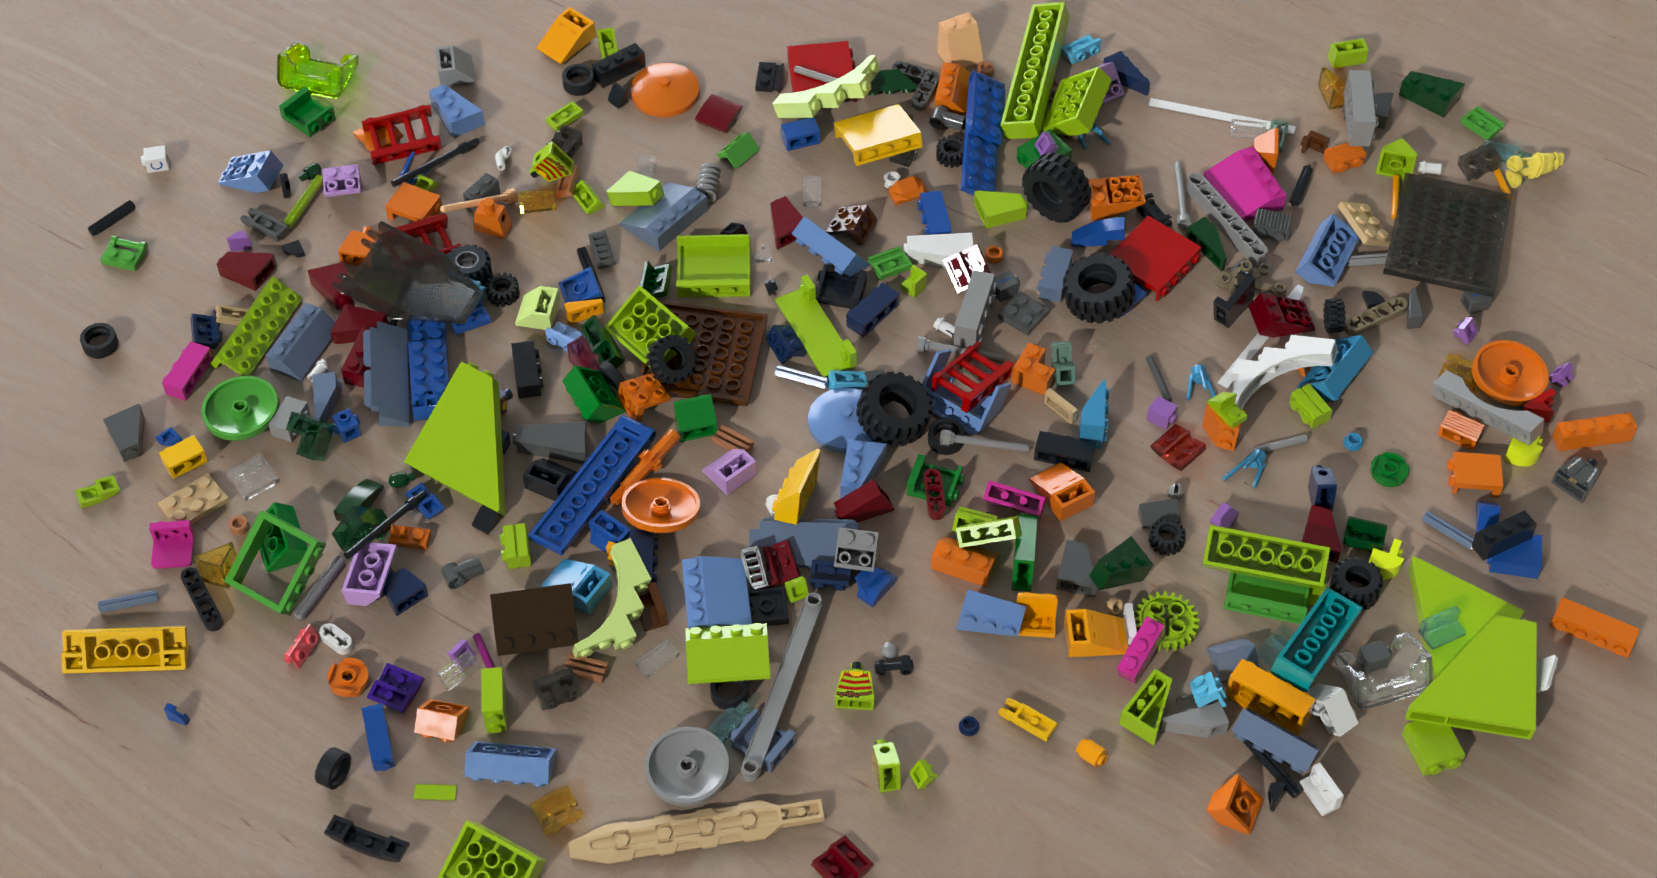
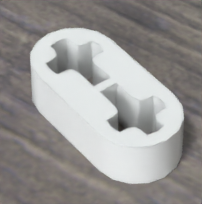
M327 623L320 628L321 640L338 654L345 655L352 651L353 643L351 637L336 625ZM326 632H328V633L333 632V636H334V637H332L330 634H327V635H326L325 633H326ZM339 641H340L341 643H343V644L347 643V645H346V646H344V645H341V646H340Z

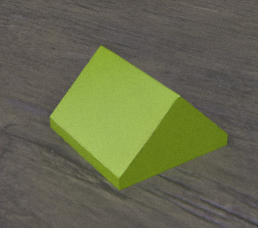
M1403 138L1387 144L1381 149L1375 174L1390 177L1399 175L1400 179L1411 180L1418 154Z

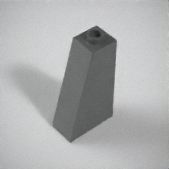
M585 422L516 425V433H512V443L516 445L517 452L579 464H584L587 461Z

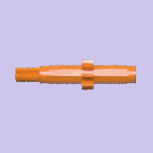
M670 429L650 451L644 450L639 455L640 462L609 497L611 503L618 506L622 501L624 492L631 485L644 480L651 471L657 472L663 466L661 460L680 439L676 431Z

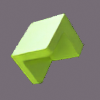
M915 265L911 266L910 276L901 283V289L915 298L926 288L927 273Z

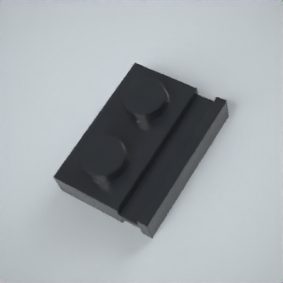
M759 62L755 91H778L780 93L784 63L776 65V63Z

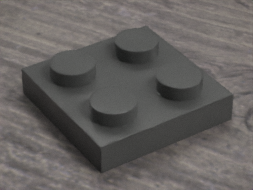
M1020 291L998 313V318L1028 336L1049 314L1050 309Z

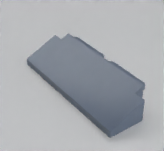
M377 321V328L370 327V330H366L363 333L364 365L370 367V370L364 372V404L366 407H371V411H379L378 426H409L407 329Z
M766 517L760 521V529H750L749 547H764L766 545L770 547L789 540L798 568H811L812 560L835 561L839 527L859 530V524L854 520L814 519L813 522H806L805 519L800 518L797 525L774 520L773 517Z

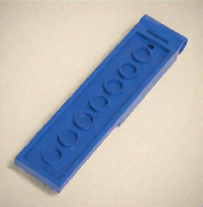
M975 70L972 71L968 79L969 87L960 189L973 196L974 191L995 192L998 146L1002 143L1003 135L1000 124L1004 113L1006 90L1004 83Z
M442 286L408 290L406 295L408 351L414 421L428 420L450 382Z
M621 415L617 423L529 533V540L562 556L602 503L606 504L609 501V497L640 460L639 455L644 450L647 451L650 444L656 437L657 431L630 417Z

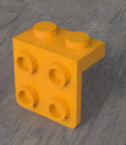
M1030 592L1017 594L1016 604L1026 606L1018 636L1055 638L1057 595L1049 593L1034 594Z

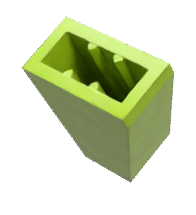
M630 170L606 191L612 206H651L665 195L660 181Z
M974 191L973 204L986 229L1026 219L1029 207L1021 194Z

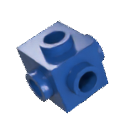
M349 408L332 416L333 424H331L333 432L335 435L339 434L344 443L361 436L360 420L357 414L353 415Z

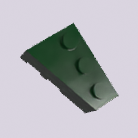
M1410 71L1402 80L1399 96L1444 118L1461 99L1465 83Z
M1131 536L1100 558L1089 577L1099 590H1105L1144 581L1154 564Z

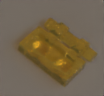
M1448 353L1445 360L1452 362V364L1444 362L1438 378L1447 370L1463 378L1467 388L1474 392L1477 384L1472 375L1473 359L1470 361L1462 358L1459 354L1453 355ZM1458 364L1468 367V370L1458 367Z
M568 785L530 803V808L539 824L545 821L549 822V825L542 828L545 835L552 832L557 833L560 831V828L570 823L573 825L578 822V819L584 817L581 809L573 812L572 808L577 806L578 803ZM565 812L567 816L556 821L555 816Z

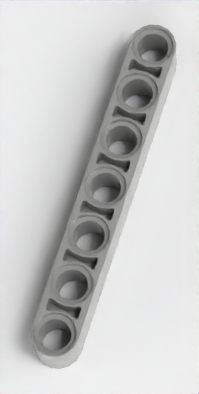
M1190 174L1187 193L1244 258L1252 263V266L1259 267L1265 263L1267 255L1266 245L1202 174Z

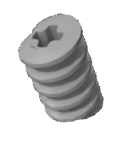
M705 163L700 166L695 189L707 196V203H712L716 199L721 168L715 163Z

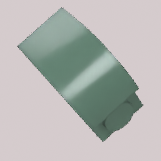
M1070 341L1052 343L1051 367L1055 369L1054 381L1057 386L1075 384V365L1072 362V345Z

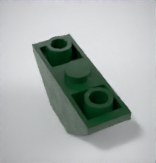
M899 69L880 70L871 81V90L868 92V96L879 95V91H885V94H896V90H902L903 93H913V89H917V85Z

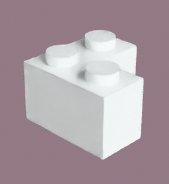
M1317 683L1308 690L1307 693L1316 699L1311 714L1321 717L1328 734L1341 737L1358 724L1356 713L1347 699L1348 695L1343 688Z

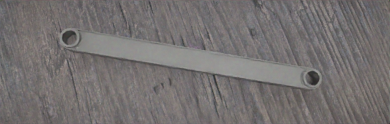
M809 593L804 600L741 766V775L747 782L756 781L761 773L764 758L770 749L822 610L823 600L818 593Z

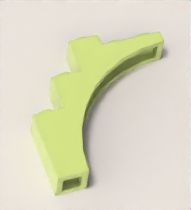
M869 56L862 64L848 74L825 85L806 91L780 94L773 102L777 117L813 118L820 108H839L846 98H865L871 90V81L880 71V65L877 62L876 56Z
M631 538L612 545L610 554L616 568L618 580L615 606L610 616L599 629L574 645L572 652L575 658L580 656L582 658L588 657L593 654V651L597 649L605 650L612 644L615 650L620 648L625 650L631 647L637 635L630 621L638 619L642 614L644 606L637 593L648 589L647 584H650L651 577Z

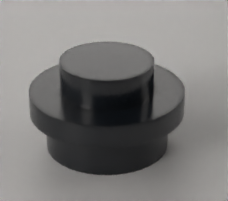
M767 278L764 285L769 296L772 294L777 295L775 291L779 289L775 280L771 281L770 278Z

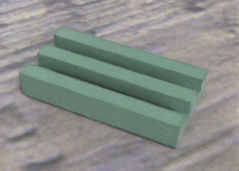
M1272 119L1269 131L1273 129L1274 124L1278 125V137L1281 126H1284L1280 145L1278 144V152L1282 153L1289 123Z

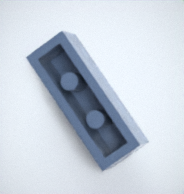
M1051 246L1050 253H1046L1044 263L1047 264L1042 266L1041 277L1043 278L1042 280L1039 279L1037 290L1040 291L1039 298L1061 302L1064 292L1063 278L1071 266L1073 250Z

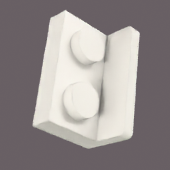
M1321 763L1313 765L1310 776L1300 780L1299 785L1321 816H1324L1340 808L1344 795Z

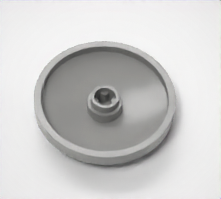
M697 727L672 729L656 739L648 750L645 759L647 782L651 790L660 799L676 806L702 804L716 796L724 787L729 774L728 753L718 737L707 730Z

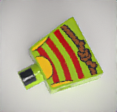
M551 141L533 156L532 168L529 169V172L533 178L542 176L546 181L551 182L573 174L574 161Z
M852 662L850 670L841 671L835 693V708L874 710L871 672L863 671L862 663Z
M879 739L873 746V764L879 791L883 793L900 790V762L894 743H887L885 739ZM890 768V772L886 774L885 769Z

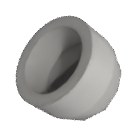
M1178 483L1171 484L1168 489V496L1171 499H1181L1184 494L1183 486Z
M885 642L881 649V654L883 658L891 660L896 657L899 648L893 643Z

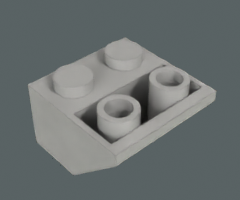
M453 45L435 47L440 85L475 82L472 55Z
M839 527L834 567L874 572L879 532Z

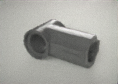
M942 105L934 108L929 119L930 125L934 128L940 129L945 126L963 131L966 122V116L951 113Z
M476 557L460 564L455 562L448 563L442 567L441 572L448 587L456 589L461 587L466 580L484 574V569L480 559Z

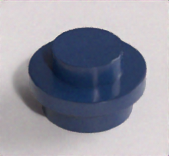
M966 716L959 722V731L965 736H974L979 731V722L972 716Z

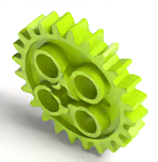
M1158 591L1155 597L1149 594L1148 600L1143 598L1141 604L1137 605V609L1134 612L1136 630L1138 632L1146 616L1165 626L1164 607H1167L1168 636L1164 635L1158 645V651L1165 647L1166 652L1171 647L1176 652L1178 646L1184 649L1185 643L1190 645L1191 640L1195 639L1196 633H1198L1200 619L1197 618L1198 612L1194 611L1195 606H1188L1189 599L1182 601V595L1176 598L1175 592L1168 596L1166 591H1164L1163 596H1160Z

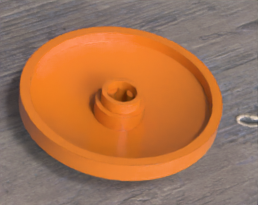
M658 63L641 70L631 83V97L635 106L642 112L655 117H673L685 113L695 105L700 94L699 81L696 75L688 68L674 63Z
M1508 340L1490 342L1477 352L1472 363V375L1477 386L1487 396L1503 404L1525 405L1544 393L1548 385L1549 373L1542 358L1534 350L1518 342Z
M650 478L631 485L624 492L621 508L625 519L633 526L654 533H669L682 530L690 526L697 519L700 513V499L692 487L681 481L669 478Z

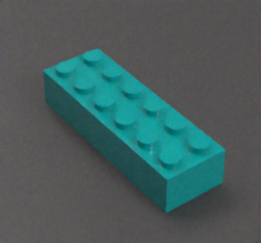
M1327 587L1277 656L1270 672L1284 682H1289L1298 690L1308 692L1354 625L1362 607Z

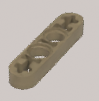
M1395 297L1350 317L1346 321L1345 332L1348 335L1356 336L1399 317L1406 312L1408 302L1402 297ZM1384 310L1388 312V315H1381L1379 311ZM1370 317L1373 319V322H1367L1364 318Z

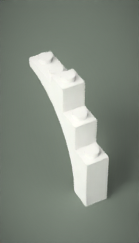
M1291 335L1289 342L1285 344V349L1264 347L1262 354L1258 356V361L1237 359L1235 366L1231 368V377L1234 379L1233 393L1237 394L1235 403L1243 409L1252 394L1262 385L1288 371L1311 366H1333L1338 353L1336 340Z

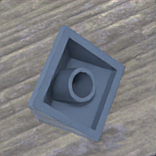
M1246 638L1207 647L1209 657L1222 683L1229 681L1230 675L1241 659L1253 662L1259 667L1255 644Z

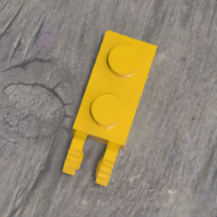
M1007 698L1005 704L1016 712L1013 713L1003 707L998 711L999 715L1006 720L1011 721L1045 742L1049 740L1058 726V723L1011 698Z

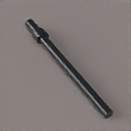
M475 138L467 143L463 142L457 148L392 180L391 184L393 187H396L459 154H465L471 148L480 144L478 138Z
M422 490L416 496L407 499L401 508L344 553V557L349 560L409 510L412 511L419 506V502L427 497L426 491Z

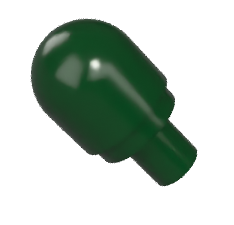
M311 163L305 167L303 173L299 175V179L302 182L306 179H314L316 175L321 174V166L318 163Z
M405 471L391 474L388 482L391 487L400 488L408 485V481L416 480L414 472L406 474Z

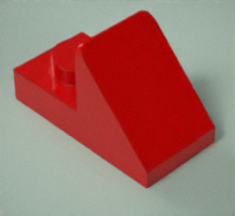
M1552 388L1548 389L1525 404L1522 411H1529L1543 418L1544 422L1549 423L1554 413L1551 407L1555 403L1554 398L1557 392Z

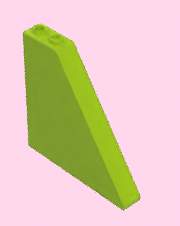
M460 362L405 458L404 463L505 516L506 502L499 382L494 379L495 375L489 371L484 370V372L478 370L479 367L471 362L468 365Z
M1415 556L1412 557L1408 572L1430 683H1432L1495 616H1506L1521 620L1524 610Z
M1495 616L1409 705L1405 719L1531 740L1536 731L1537 622H1531L1526 619H1512L1506 616Z

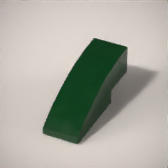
M592 315L581 326L591 351L598 355L601 363L608 361L617 369L626 360L605 326L595 315Z
M369 479L360 482L335 508V519L353 527L361 515L365 516L383 490L384 485Z

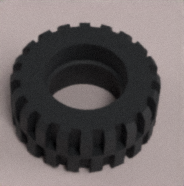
M1059 153L1043 154L1025 170L1022 177L1023 192L1027 196L1028 202L1033 205L1035 210L1040 212V215L1046 216L1050 221L1055 220L1057 223L1072 221L1088 206L1092 195L1088 177H1085L1084 171L1067 156L1063 157Z
M1094 253L1090 254L1089 257L1084 256L1080 258V261H1075L1072 264V268H1068L1063 278L1066 305L1070 312L1082 321L1085 319L1088 323L1097 322V324H1102L1104 321L1111 322L1114 318L1117 317L1118 319L1123 316V312L1126 313L1134 302L1135 286L1131 269L1121 258L1117 259L1114 255L1110 254L1107 256L1106 253L1095 255ZM1099 283L1113 286L1102 293H1089L1085 291L1090 286Z
M894 371L887 372L886 375L880 373L869 380L858 400L856 415L859 417L858 422L860 426H864L863 431L871 435L870 438L873 440L877 439L881 441L880 443L890 444L893 447H897L898 444L906 446L908 442L913 443L917 438H920L931 418L933 407L932 399L928 396L929 392L926 388L922 387L923 384L919 380L915 381L914 377L910 375L905 376L902 372L894 374ZM892 400L900 403L907 410L909 417L897 418L889 415L881 407L880 401Z

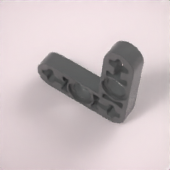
M895 62L892 69H899L912 82L919 84L912 99L913 108L916 110L926 109L938 87L940 74L935 70L907 62ZM918 72L920 75L914 76L912 73ZM927 88L930 89V91L924 92L922 91V89Z

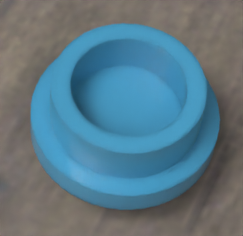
M1350 433L1344 438V446L1350 451H1358L1363 446L1362 437L1357 433Z

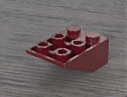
M1260 293L1248 306L1259 335L1275 338L1315 330L1304 301Z

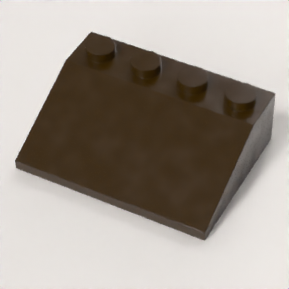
M571 583L490 594L497 656L573 646L579 642Z

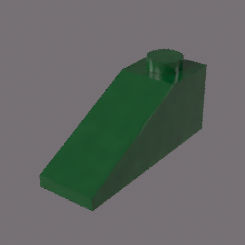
M1205 217L1189 225L1186 238L1201 246V253L1220 271H1223L1227 258L1215 225Z

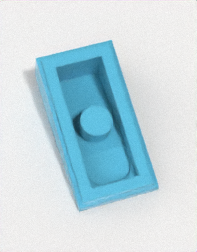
M830 370L827 377L829 379L828 389L844 387L864 389L865 385L868 384L864 374L865 371Z

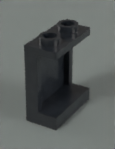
M824 264L823 270H819L818 273L819 283L815 284L816 300L820 304L849 309L855 308L865 292L867 271L860 270L858 276L849 277L846 274L840 275L839 273L829 272L828 265Z
M1242 270L1238 271L1237 290L1228 301L1219 296L1213 301L1214 320L1227 328L1231 327L1255 297V278L1250 273L1243 272Z

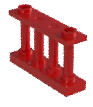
M421 105L414 109L376 118L370 117L361 121L363 132H370L375 149L370 151L373 165L407 158L412 152H415V155L442 149L440 136L432 134L428 117L432 116L430 105ZM421 119L426 138L419 140L415 138L411 121ZM404 123L409 142L398 143L393 125ZM387 127L392 146L381 148L376 129Z
M446 213L377 233V245L381 246V248L386 247L393 259L394 264L391 265L392 277L404 276L407 269L416 271L444 262L445 258H447L446 255L451 253L452 249H457L458 246H461V244L452 245L445 229L448 227ZM438 232L446 248L436 251L428 234ZM421 237L428 254L418 256L411 239ZM404 242L412 259L401 262L394 244Z
M979 341L972 346H968L965 352L940 372H936L931 380L933 382L931 387L933 392L942 385L960 397L963 401L961 410L965 413L970 412L994 392L996 386L1006 382L1011 377L1014 364L1009 360L1003 365H997L978 353L981 345ZM975 359L994 372L987 374L970 362ZM965 368L983 381L976 383L959 371ZM954 377L973 390L965 392L948 380Z

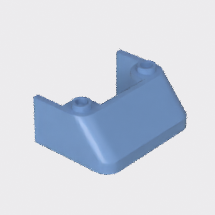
M950 349L937 351L922 383V387L927 389L929 392L928 396L932 399L933 413L941 418H951L958 421L963 426L964 431L969 434L980 433L1000 411L1011 384L1006 383L996 386L992 396L986 397L981 405L978 404L970 412L965 413L961 410L963 401L960 397L942 385L934 392L931 390L933 375L945 368L952 352ZM951 377L948 381L953 383L954 377Z

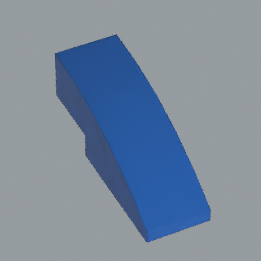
M1125 217L1099 220L1072 231L1071 246H1107L1108 240H1125Z

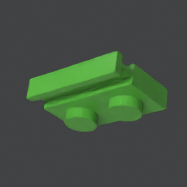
M1476 106L1474 110L1472 109L1462 117L1460 122L1486 141L1492 139L1505 126L1503 122L1479 106Z
M901 246L868 257V263L871 264L879 280L908 271L913 265L905 252L901 250Z

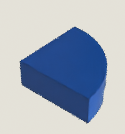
M172 427L155 437L156 441L164 446H173L183 440Z
M167 703L164 711L168 720L187 725L190 720L187 714L179 713L176 711V706Z

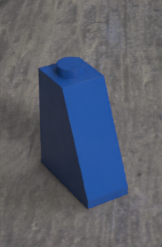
M1535 535L1526 542L1486 559V564H1489V572L1537 579L1542 568V535Z
M377 704L361 708L374 771H386L389 768L395 767L389 726L383 705Z

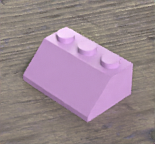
M370 542L353 556L341 590L347 604L367 606L381 596L397 545Z

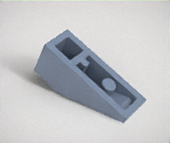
M335 372L312 375L315 421L318 431L323 430L339 399V390H342L341 379H337Z

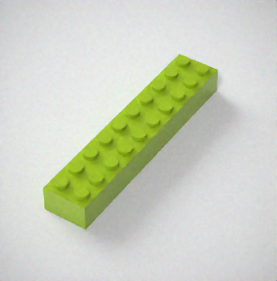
M1065 2L1032 5L1000 124L1005 139L1035 138L1040 135L1070 18Z

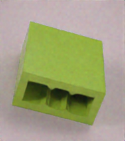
M502 667L481 669V697L486 733L507 731L506 684Z
M1419 721L1405 724L1401 735L1423 776L1429 774L1436 775L1442 770L1449 768L1453 770L1461 766L1465 753L1451 727Z

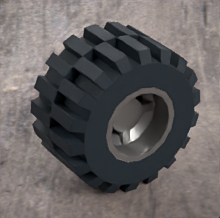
M466 244L465 246H458L457 249H452L451 253L446 255L447 258L444 260L447 282L451 284L453 289L468 291L469 286H473V284L451 274L450 270L475 281H480L481 286H485L488 278L492 279L490 256L482 247Z

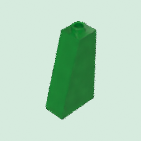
M1018 514L1022 536L1015 539L1011 590L1031 592L1037 516Z

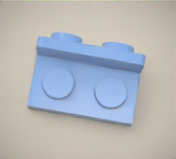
M559 321L552 329L547 327L545 330L546 340L550 344L559 346L566 352L577 356L588 343L584 333Z

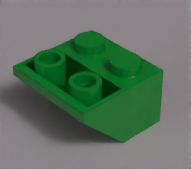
M711 394L673 402L675 425L680 436V442L716 435L717 421Z

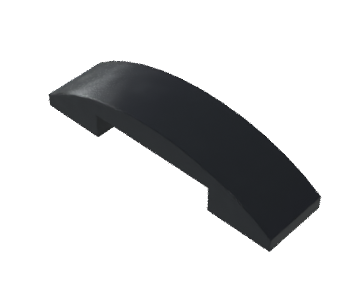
M337 815L333 816L324 831L326 836L350 849L390 862H400L410 845L409 842L391 835L387 838L357 827L353 821Z

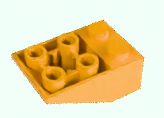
M569 7L556 18L536 48L562 65L596 37L595 22Z
M1088 609L1065 611L1064 628L1068 657L1124 655L1129 646L1124 618Z

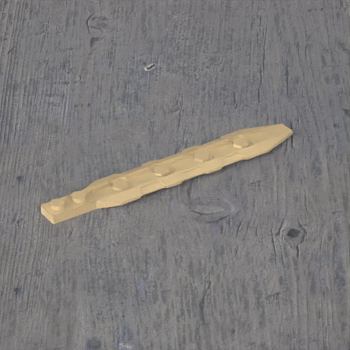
M821 799L776 805L758 800L739 803L738 806L701 809L694 813L675 816L663 815L657 816L654 819L630 823L625 821L606 824L568 843L570 858L613 864L659 854L663 856L695 848L707 849L739 841L763 840L769 838L782 828L824 822L825 819Z

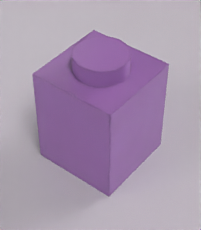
M1157 396L1148 408L1147 420L1167 430L1170 424H1174L1178 418V414H1176L1178 406Z

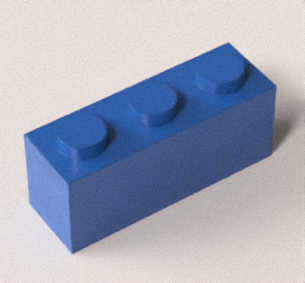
M941 190L920 193V201H917L918 211L922 212L920 217L921 224H925L924 235L952 234Z

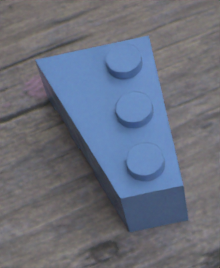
M445 84L429 90L431 105L453 138L485 125L483 111Z
M967 589L956 630L1018 637L1026 606Z

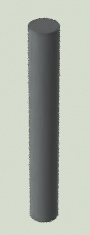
M1148 356L1146 361L1163 399L1171 402L1172 398L1153 356Z

